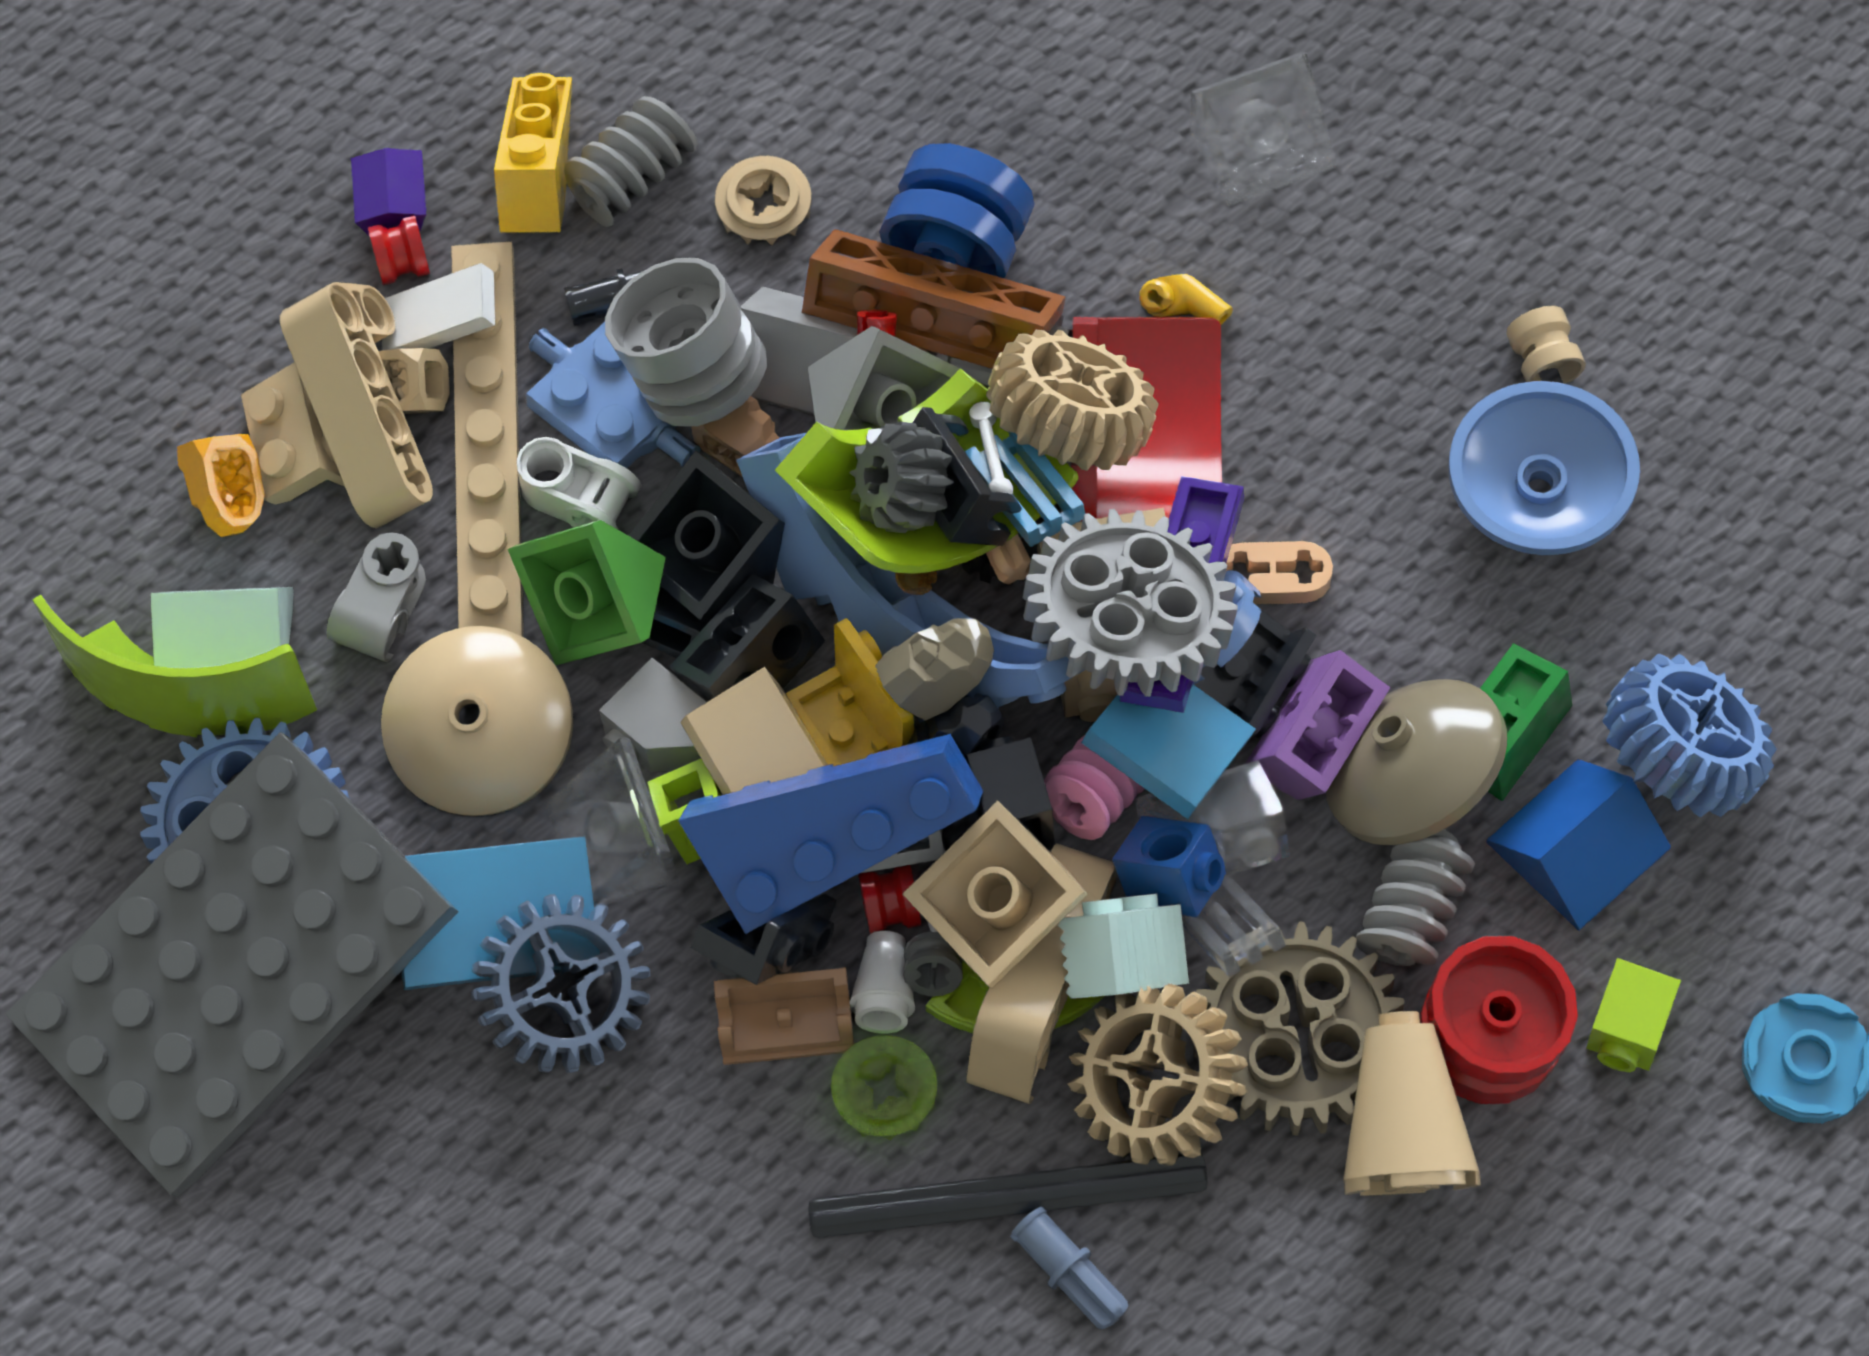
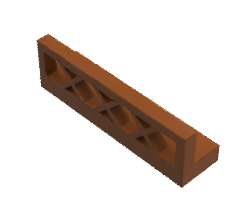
M834 229L810 257L802 313L857 329V313L860 311L887 310V313L895 312L897 314L895 337L913 346L993 369L999 353H1003L1006 344L1014 342L1018 334H1029L1032 336L1036 329L1049 333L1063 313L1066 296Z

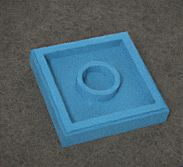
M1192 684L1184 713L1120 702V695H1117L1090 727L1081 743L1182 816L1189 819L1247 744L1256 729Z

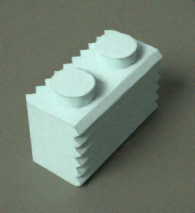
M1157 894L1082 902L1083 916L1063 918L1058 925L1064 931L1060 937V940L1065 944L1061 953L1067 958L1062 965L1068 971L1064 980L1070 985L1065 993L1071 998L1139 992L1140 987L1145 991L1147 986L1151 989H1157L1167 984H1189L1180 904L1158 906Z

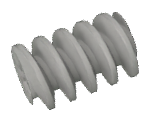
M643 96L633 103L632 112L626 111L616 118L615 127L609 126L599 133L598 142L592 141L582 148L581 157L575 156L565 163V179L582 209L599 224L609 227L614 224V218L607 207L609 204L622 213L629 211L631 203L624 191L627 189L639 198L644 197L648 194V187L642 175L644 174L656 183L661 182L665 178V172L659 160L661 159L673 168L678 167L682 163V157L675 145L678 144L681 148L691 153L697 150V140L688 124L674 110L653 97Z
M1445 829L1415 842L1393 845L1390 855L1392 862L1385 865L1381 876L1383 884L1377 887L1373 894L1372 903L1374 907L1366 911L1362 923L1364 930L1356 935V945L1359 950L1367 955L1376 953L1379 956V961L1395 966H1412L1415 963L1432 965L1436 963L1438 952L1425 941H1445L1448 930L1434 918L1445 920L1454 918L1457 907L1444 896H1463L1466 885L1455 874H1470L1475 865L1473 859L1461 850L1457 838Z

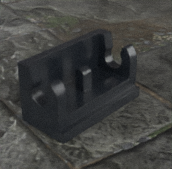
M922 407L912 423H916L917 427H925L926 430L933 434L942 436V452L952 456L946 472L947 478L954 483L946 486L944 496L947 501V508L936 511L935 521L949 542L1003 546L1011 532L1006 524L995 521L993 516L1003 511H1007L1010 514L1019 513L1022 507L1016 498L1009 493L991 492L952 434L960 436L966 435L969 432L962 419L955 415L937 414L932 408Z

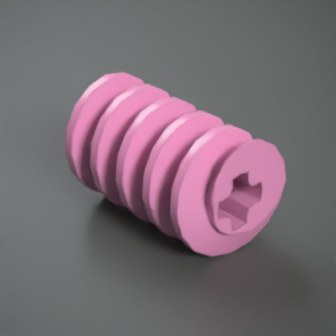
M1083 736L1077 741L1073 749L1063 756L1060 763L1049 771L1044 779V783L1052 806L1054 819L1067 832L1081 839L1095 840L1106 833L1110 824L1118 820L1123 810L1128 808L1133 803L1137 794L1142 793L1145 788L1081 743L1085 737Z

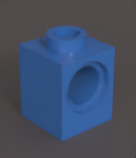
M1142 815L1112 858L1126 897L1157 894L1158 906L1180 904L1181 914L1191 917H1198L1212 894L1221 886L1226 874L1224 860L1219 854L1210 826L1193 822Z

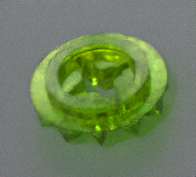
M878 1035L857 1042L841 1056L833 1071L831 1093L842 1121H846L863 1137L867 1135L883 1136L891 1141L898 1134L909 1130L917 1131L921 1121L930 1111L934 1110L938 1084L934 1066L920 1047L901 1037ZM893 1065H897L895 1069L896 1088L902 1091L906 1097L901 1095L899 1098L888 1096L883 1104L879 1103L877 1110L873 1109L874 1092L870 1086L866 1085L864 1080L869 1081L873 1079L881 1081L886 1073L891 1072Z

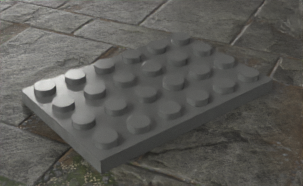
M279 732L5 1015L170 1195L178 1198L205 1174L459 911L288 736Z

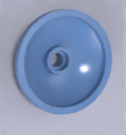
M1531 381L1510 385L1493 392L1479 401L1462 419L1455 432L1448 464L1451 489L1457 504L1466 518L1480 532L1493 541L1516 551L1536 555H1559L1579 551L1609 535L1619 526L1630 510L1636 496L1640 476L1637 446L1622 418L1608 404L1595 395L1568 384L1550 381ZM1535 479H1542L1550 484L1551 489L1545 493L1535 492L1530 488L1529 483Z

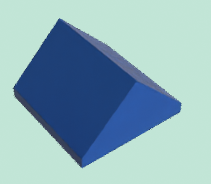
M1579 759L1486 840L1490 847L1578 931L1671 849V845L1637 785L1633 782L1632 777Z

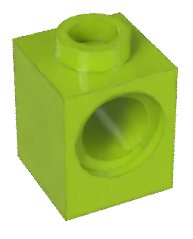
M1617 958L1586 1049L1597 1052L1598 1060L1612 1069L1622 1072H1633L1636 1067L1649 1071L1681 980Z

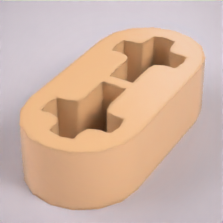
M1305 541L1248 542L1231 545L1226 563V571L1233 570L1234 563L1242 562L1246 563L1248 572L1255 573L1249 575L1248 581L1260 591L1261 598L1254 597V604L1313 602L1324 596L1330 588L1333 571L1332 560L1326 550L1315 543ZM1298 561H1308L1310 570L1316 573H1313L1311 583L1304 584L1299 583L1297 574L1281 572H1293Z

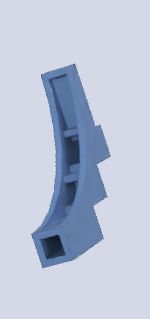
M806 433L780 437L737 459L749 494L785 523L777 571L784 590L791 593L796 600L815 597L817 605L832 603L838 621L847 618L858 633L863 630L868 631L877 643L882 657L892 647L901 645L918 631L925 630L933 624L939 627L952 619H973L930 590L915 574L895 573L880 569L867 562L775 471L777 466ZM981 623L989 631L994 654L991 665L980 683L966 695L971 697L975 694L989 695L997 708L1021 696H1028L1030 703H1040L1053 699L1067 690L1064 682L1071 678L1066 676L1069 662L1066 656L1058 660L1048 661L1046 659L1048 644L1006 635ZM917 717L918 720H919V723H921V722L923 721V719Z

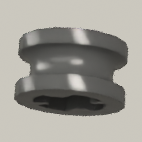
M924 932L914 936L907 942L904 950L905 966L903 975L905 982L910 986L911 990L927 996H943L953 992L960 986L963 979V959L938 932Z

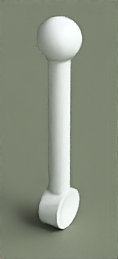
M988 402L976 403L970 408L969 415L972 425L980 429L992 480L988 487L991 492L1009 493L1012 495L1013 486L1008 479L1004 478L992 429L996 417L989 411L991 404Z

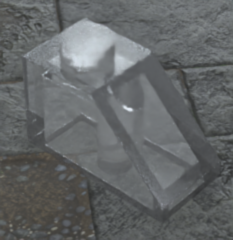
M1259 761L1226 770L1189 819L1182 816L1152 793L1135 798L1138 819L1143 815L1209 825L1219 854L1224 860L1225 875L1227 876L1290 857L1284 810Z

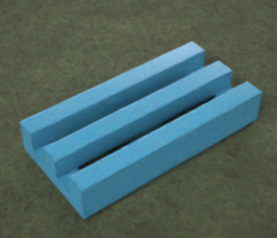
M1008 432L1009 437L1004 440L995 435L1002 468L1045 521L1037 525L1021 504L1022 510L1019 513L1010 514L1007 511H1003L1030 547L1043 541L1046 536L1051 537L1060 532L1061 524L1066 522L1073 525L1083 520L1085 514L1083 502L1045 455L1038 456V450L1029 444L1019 445L1016 433ZM974 446L964 451L987 486H989L992 480L985 450L979 452ZM1015 453L1019 454L1025 464L1061 507L1062 513L1057 511L1013 456Z

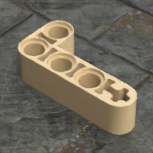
M334 282L283 310L280 315L283 335L351 503L360 518L370 527L377 529L430 501L433 495L430 477L375 343L393 334L395 330L393 312L383 295L369 285Z
M1057 843L1054 845L1051 854L1063 864L1088 894L1064 918L1083 916L1082 902L1107 900L1110 898L1117 879V871L1112 861ZM1059 923L993 988L989 987L974 1027L967 1083L1027 1104L1032 1103L1034 1097L1031 1096L1034 1080L1039 1068L1045 1070L1052 1032L1068 998L1065 992L1070 986L1064 980L1068 971L1062 965L1067 958L1061 953L1065 944L1060 940L1064 931L1058 926Z

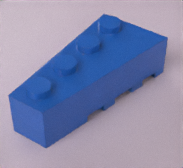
M951 734L870 754L865 759L837 766L830 764L811 769L803 775L771 783L768 780L745 786L740 791L717 797L710 795L690 800L678 821L745 934L771 919L790 911L976 811L983 789Z

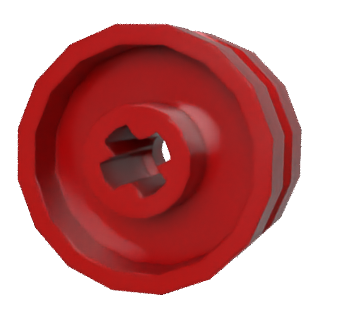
M1483 936L1459 946L1440 966L1433 984L1424 998L1419 1019L1420 1023L1434 1025L1456 1096L1478 1104H1508L1534 1092L1554 1070L1559 1057L1570 1043L1578 1019L1576 992L1563 966L1539 945L1514 936Z

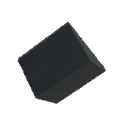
M695 451L629 536L666 557L660 586L698 619L707 623L752 574L774 584L785 523L704 456Z

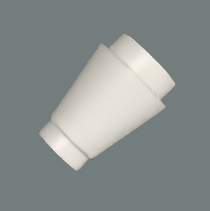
M877 931L867 937V945L850 999V1008L855 1014L856 1024L869 1032L880 1034L898 1032L907 1026L908 1017L915 1011L913 990L905 982L903 975L906 939L899 933Z

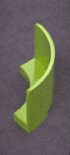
M960 368L933 395L912 410L899 416L897 422L912 423L922 407L932 408L937 414L958 416L962 419L969 432L966 435L960 436L952 433L964 451L975 446L981 452L984 450L980 429L972 425L969 410L974 404L979 402L991 404V401L986 396L988 389ZM996 417V421L992 425L994 436L998 435L1001 440L1009 437V433L1000 428L1001 419ZM816 422L775 469L859 555L880 569L907 574L933 572L970 561L998 547L995 545L949 542L936 521L933 526L922 527L916 531L907 530L906 533L886 532L885 528H876L875 524H872L870 521L860 519V503L850 499L851 493L856 486L855 477L848 472L856 469L858 459L855 454V447L866 445V436L868 430L872 429L871 427L860 430H839ZM1015 453L1013 456L1054 506L1057 502L1025 464L1019 454ZM1045 454L1046 458L1070 488H1072L1078 481V473L1067 462L1062 466L1057 458ZM1002 468L1004 478L1008 479L1013 486V495L1035 522L1041 517L1040 514L1028 502L1014 481ZM1003 512L993 516L995 521L1006 524L1010 530L1011 535L1007 541L1019 533Z
M42 595L32 599L62 659L78 681L107 707L147 724L150 728L191 737L202 735V729L208 728L214 735H225L227 721L233 720L240 734H248L254 718H260L264 730L267 731L274 729L280 722L289 724L317 711L297 657L289 644L280 645L266 653L243 661L202 668L154 666V657L136 646L122 632L114 620L82 638L56 615Z

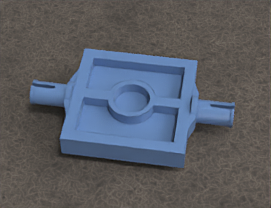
M605 322L583 342L570 348L550 334L545 328L538 331L539 336L535 333L529 343V350L538 354L553 367L546 376L526 393L527 407L586 453L597 458L616 462L625 468H628L638 457L653 452L657 448H660L673 458L681 467L686 464L695 451L700 453V447L675 430L676 426L656 417L605 335Z

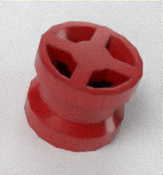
M415 216L403 218L399 226L388 229L381 225L368 227L383 286L395 283L399 275L413 273L419 277L431 274Z
M910 865L894 867L888 873L877 874L871 871L858 874L869 935L877 931H885L888 925L901 923L907 928L921 926L920 912L903 895L914 883Z

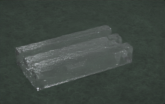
M1227 873L1217 891L1254 931L1246 934L1212 897H1210L1202 912L1225 935L1231 944L1227 945L1200 915L1198 917L1182 915L1183 928L1228 977L1240 972L1237 961L1245 957L1251 964L1263 959L1260 948L1268 945L1276 952L1286 946L1281 929Z

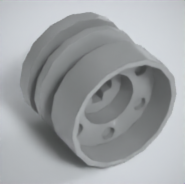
M675 258L649 267L630 279L613 298L605 316V335L656 417L673 426H700L728 415L742 406L759 387L767 368L766 349L755 333L752 324L742 312L741 306L727 281L714 264L699 258Z

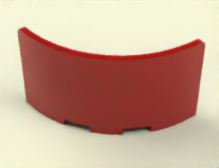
M1073 317V338L1078 339L1081 335H1084L1087 342L1097 346L1105 344L1106 350L1110 353L1127 357L1126 364L1129 367L1139 368L1144 372L1143 381L1149 382L1155 388L1153 397L1159 403L1155 413L1156 420L1152 426L1153 430L1145 447H1141L1138 456L1131 457L1126 466L1114 464L1107 471L1101 470L1092 464L1086 471L1082 470L1076 463L1071 462V467L1078 473V481L1071 489L1083 502L1085 514L1089 513L1095 519L1108 517L1110 509H1115L1119 515L1134 513L1136 510L1146 511L1164 508L1165 516L1169 518L1181 476L1222 483L1221 324L1219 320L1213 317Z

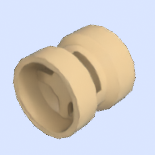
M1544 306L1533 309L1516 318L1507 328L1506 335L1513 351L1516 354L1522 355L1524 359L1521 372L1526 382L1541 381L1539 376L1541 371L1557 368L1563 383L1575 380L1585 370L1586 363L1577 344L1569 342L1568 336L1571 326L1561 307Z

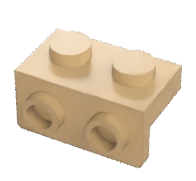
M295 362L241 394L250 439L258 456L265 501L272 504L291 501L325 480L345 487Z

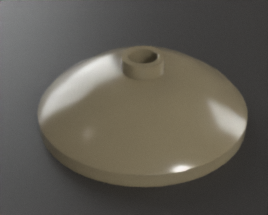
M1437 679L1423 681L1388 693L1326 791V798L1331 812L1351 835L1362 841L1378 845H1399L1415 842L1451 826L1467 814L1483 798L1501 769L1507 748V729L1502 713L1484 691L1470 683L1459 680Z

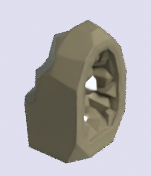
M958 618L952 619L939 627L933 624L925 630L918 631L901 645L894 646L888 650L875 666L883 688L897 705L926 721L948 711L980 683L991 665L994 648L989 631L976 619Z

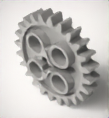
M1110 509L1107 523L1102 525L1092 515L1087 513L1083 516L1080 531L1065 522L1061 524L1058 540L1046 536L1043 539L1041 554H1033L1022 597L1027 600L1023 617L1025 621L1034 622L1031 636L1033 642L1049 641L1046 659L1054 661L1066 656L1069 659L1066 676L1070 678L1084 669L1091 672L1090 688L1092 689L1098 688L1105 678L1114 680L1117 695L1120 696L1124 695L1129 682H1137L1145 697L1151 696L1154 681L1160 680L1168 690L1175 692L1177 691L1181 674L1193 682L1199 681L1203 665L1214 668L1217 665L1221 649H1227L1238 605L1232 603L1236 589L1235 583L1224 581L1227 570L1226 562L1209 563L1213 548L1210 543L1192 548L1189 543L1193 530L1189 527L1180 531L1175 536L1168 533L1169 518L1165 516L1158 520L1154 527L1145 525V518L1140 510H1136L1131 523H1123L1117 511Z

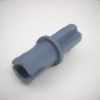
M1043 1207L1036 1208L1014 1228L1010 1237L1014 1242H1018L1050 1277L1047 1285L1052 1290L1059 1286L1097 1328L1103 1330L1112 1326L1128 1308L1127 1300L1089 1260L1091 1251L1087 1247L1079 1249L1046 1214L1047 1211Z

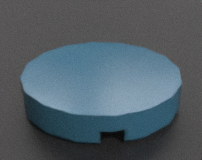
M1795 993L1781 998L1779 1002L1770 1005L1766 1009L1764 1008L1753 1018L1742 1043V1071L1752 1093L1771 1112L1794 1122L1822 1124L1846 1116L1864 1100L1869 1090V1032L1868 1034L1866 1033L1864 1027L1857 1021L1859 1017L1847 1005L1824 995Z

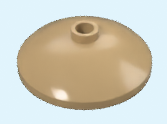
M472 626L454 629L422 644L410 654L395 673L385 695L382 708L381 729L383 744L389 762L398 778L414 795L439 810L463 816H487L502 813L521 806L537 796L553 780L562 766L570 746L573 731V709L570 694L555 664L540 648L526 638L495 627ZM467 704H477L480 709L478 719L469 725L461 724L459 720L460 710Z

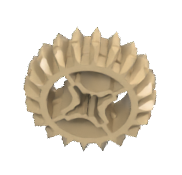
M1036 329L1032 336L1029 334H1018L1014 342L1007 343L1003 353H999L993 366L986 394L987 398L991 401L989 411L995 417L1001 419L1000 428L1017 434V443L1019 445L1029 444L1038 450V456L1047 454L1057 458L1062 466L1067 461L1076 463L1082 470L1086 471L1092 464L1101 470L1109 471L1114 464L1126 466L1131 457L1138 456L1141 447H1145L1152 433V426L1156 420L1155 413L1159 403L1153 397L1155 388L1149 382L1143 381L1144 372L1139 368L1129 367L1126 364L1127 357L1110 353L1106 350L1105 344L1097 346L1087 342L1084 335H1081L1078 339L1072 338L1062 330H1057L1052 336L1044 330Z
M1174 984L1165 985L1161 993L1158 988L1151 989L1147 986V990L1144 991L1140 987L1137 998L1130 993L1115 995L1116 1013L1102 1006L1094 1009L1096 1019L1101 1025L1097 1031L1088 1028L1078 1031L1082 1040L1090 1044L1086 1055L1074 1053L1069 1056L1072 1064L1084 1069L1083 1076L1073 1079L1068 1085L1071 1091L1087 1095L1074 1111L1081 1118L1094 1119L1088 1133L1096 1140L1104 1141L1109 1139L1107 1149L1110 1153L1124 1157L1130 1152L1132 1161L1147 1165L1149 1160L1156 1157L1160 1164L1174 1165L1179 1151L1189 1158L1201 1156L1199 1136L1212 1143L1222 1140L1220 1130L1215 1124L1218 1118L1230 1122L1238 1118L1237 1112L1233 1108L1226 1106L1230 1094L1238 1097L1247 1093L1245 1085L1232 1081V1073L1243 1070L1248 1066V1063L1242 1056L1229 1054L1242 1038L1234 1030H1222L1227 1020V1015L1223 1010L1216 1007L1207 1009L1208 1001L1205 996L1196 992H1191L1185 996L1183 988ZM1183 1028L1190 1035L1197 1049L1200 1072L1192 1070L1185 1059L1186 1042L1180 1040ZM1144 1031L1143 1038L1137 1049L1132 1053L1123 1055L1130 1042ZM1154 1069H1164L1165 1071L1180 1075L1179 1079L1163 1077L1162 1080L1156 1079L1151 1081V1078L1136 1074L1137 1070L1153 1072ZM1117 1077L1122 1078L1128 1084L1130 1090L1129 1108L1135 1110L1133 1120L1129 1117L1120 1101ZM1187 1094H1194L1186 1108L1174 1119L1164 1124L1165 1118H1172L1173 1109L1179 1099Z

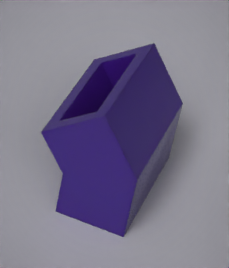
M383 148L351 158L355 223L370 237L368 227L381 225L388 229L399 226L403 218L415 216L419 231H421L426 217L422 150Z

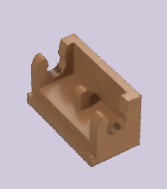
M846 968L777 974L758 985L745 978L714 981L715 1001L719 1018L718 1036L723 1056V1065L855 1052Z

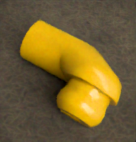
M1188 274L1155 278L1147 281L1139 292L1141 306L1155 317L1192 314L1194 317L1216 318L1222 325L1233 312V308Z

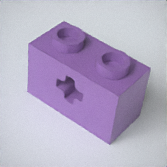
M1341 650L1311 659L1306 670L1296 681L1281 705L1276 720L1268 731L1262 735L1245 764L1278 789L1297 800L1326 793L1390 687Z

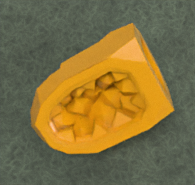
M249 434L214 436L193 440L177 446L178 467L184 474L191 504L201 511L206 525L220 537L238 535L245 532L260 516L265 497L257 452Z

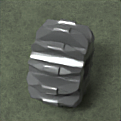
M907 422L885 424V426L868 430L866 445L855 447V454L858 459L856 469L848 472L855 477L856 486L851 493L850 499L860 503V519L870 521L872 524H875L876 528H885L886 532L906 533L907 530L916 531L922 527L934 525L936 511L947 508V501L944 496L945 488L954 483L947 478L946 469L952 460V456L942 452V436L931 433L925 427H917L916 423Z

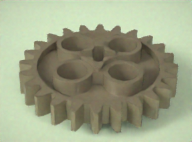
M1304 922L1298 923L1294 939H1285L1278 925L1272 924L1269 943L1264 945L1256 936L1249 932L1245 934V955L1242 956L1232 948H1224L1222 962L1227 971L1208 966L1205 982L1212 990H1196V993L1207 998V1009L1216 1007L1223 1010L1227 1015V1020L1222 1030H1234L1242 1038L1237 1046L1229 1052V1054L1244 1057L1248 1063V1066L1243 1070L1232 1073V1081L1245 1085L1247 1093L1239 1096L1242 1098L1239 1118L1242 1120L1247 1119L1257 1108L1265 1111L1264 1125L1267 1131L1272 1130L1280 1116L1288 1117L1292 1135H1299L1303 1118H1312L1321 1134L1326 1133L1328 1117L1333 1112L1347 1125L1351 1124L1354 1112L1352 1102L1356 1099L1366 1029L1379 1026V1014L1402 1012L1404 1010V998L1386 997L1393 990L1395 981L1393 974L1373 977L1379 956L1376 953H1372L1358 961L1354 957L1357 938L1353 936L1346 940L1340 948L1331 945L1332 927L1329 926L1324 928L1318 940H1312L1308 938ZM1283 975L1290 976L1293 981L1300 1022L1303 1027L1309 1028L1307 1049L1311 1065L1317 1075L1315 1081H1308L1305 1077L1301 1063V1049L1297 1030L1294 1026H1288L1290 1003L1280 980V977ZM1316 981H1326L1333 984L1340 994L1330 1000H1319L1310 995L1306 987ZM1261 994L1270 998L1274 1002L1275 1007L1269 1012L1256 1014L1248 1011L1241 1002L1250 995ZM1193 1042V1056L1194 1058H1199L1197 1049ZM1331 1042H1343L1353 1048L1356 1055L1348 1061L1337 1062L1329 1059L1323 1053L1322 1048ZM1277 1055L1288 1061L1291 1069L1282 1075H1270L1264 1073L1258 1067L1257 1062L1265 1056ZM1230 1094L1228 1101L1232 1100L1237 1096Z

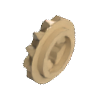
M756 156L742 160L732 166L722 176L716 188V212L722 220L726 232L733 231L740 235L747 245L755 239L766 240L773 246L778 237L788 233L795 236L798 226L804 218L810 217L811 188L809 182L797 166L782 158ZM772 183L773 199L778 206H767L763 213L755 216L754 202L749 198H760L764 191H768Z

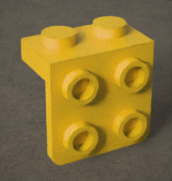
M847 618L834 624L835 666L786 693L828 765L833 764V766L865 759L870 754L905 746L915 730L914 714L899 707L883 688L875 666L882 658V654L873 637L866 630L858 633Z

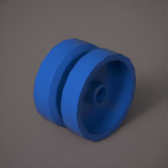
M928 144L914 150L898 185L900 194L895 195L879 230L882 243L1005 278L1016 252L1015 242L1019 240L1024 232L1035 206L1030 187L1018 173L1003 162L976 149L955 144Z

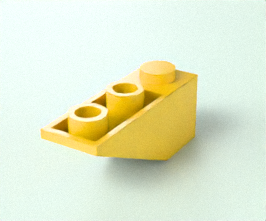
M534 73L525 77H513L494 167L500 232L561 231L565 209L566 179L564 167L568 159L572 77H554L547 73Z

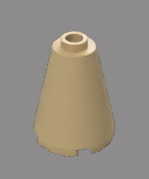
M1417 1011L1379 1014V1026L1367 1028L1365 1032L1343 1179L1345 1195L1360 1193V1196L1424 1193L1427 1190L1439 1189L1440 1185H1453V1190L1480 1186V1171L1434 1025L1420 1023L1419 1012Z

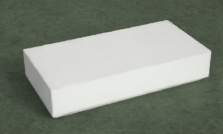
M480 263L386 297L385 299L395 319V330L393 334L382 339V350L433 348L494 326V271Z

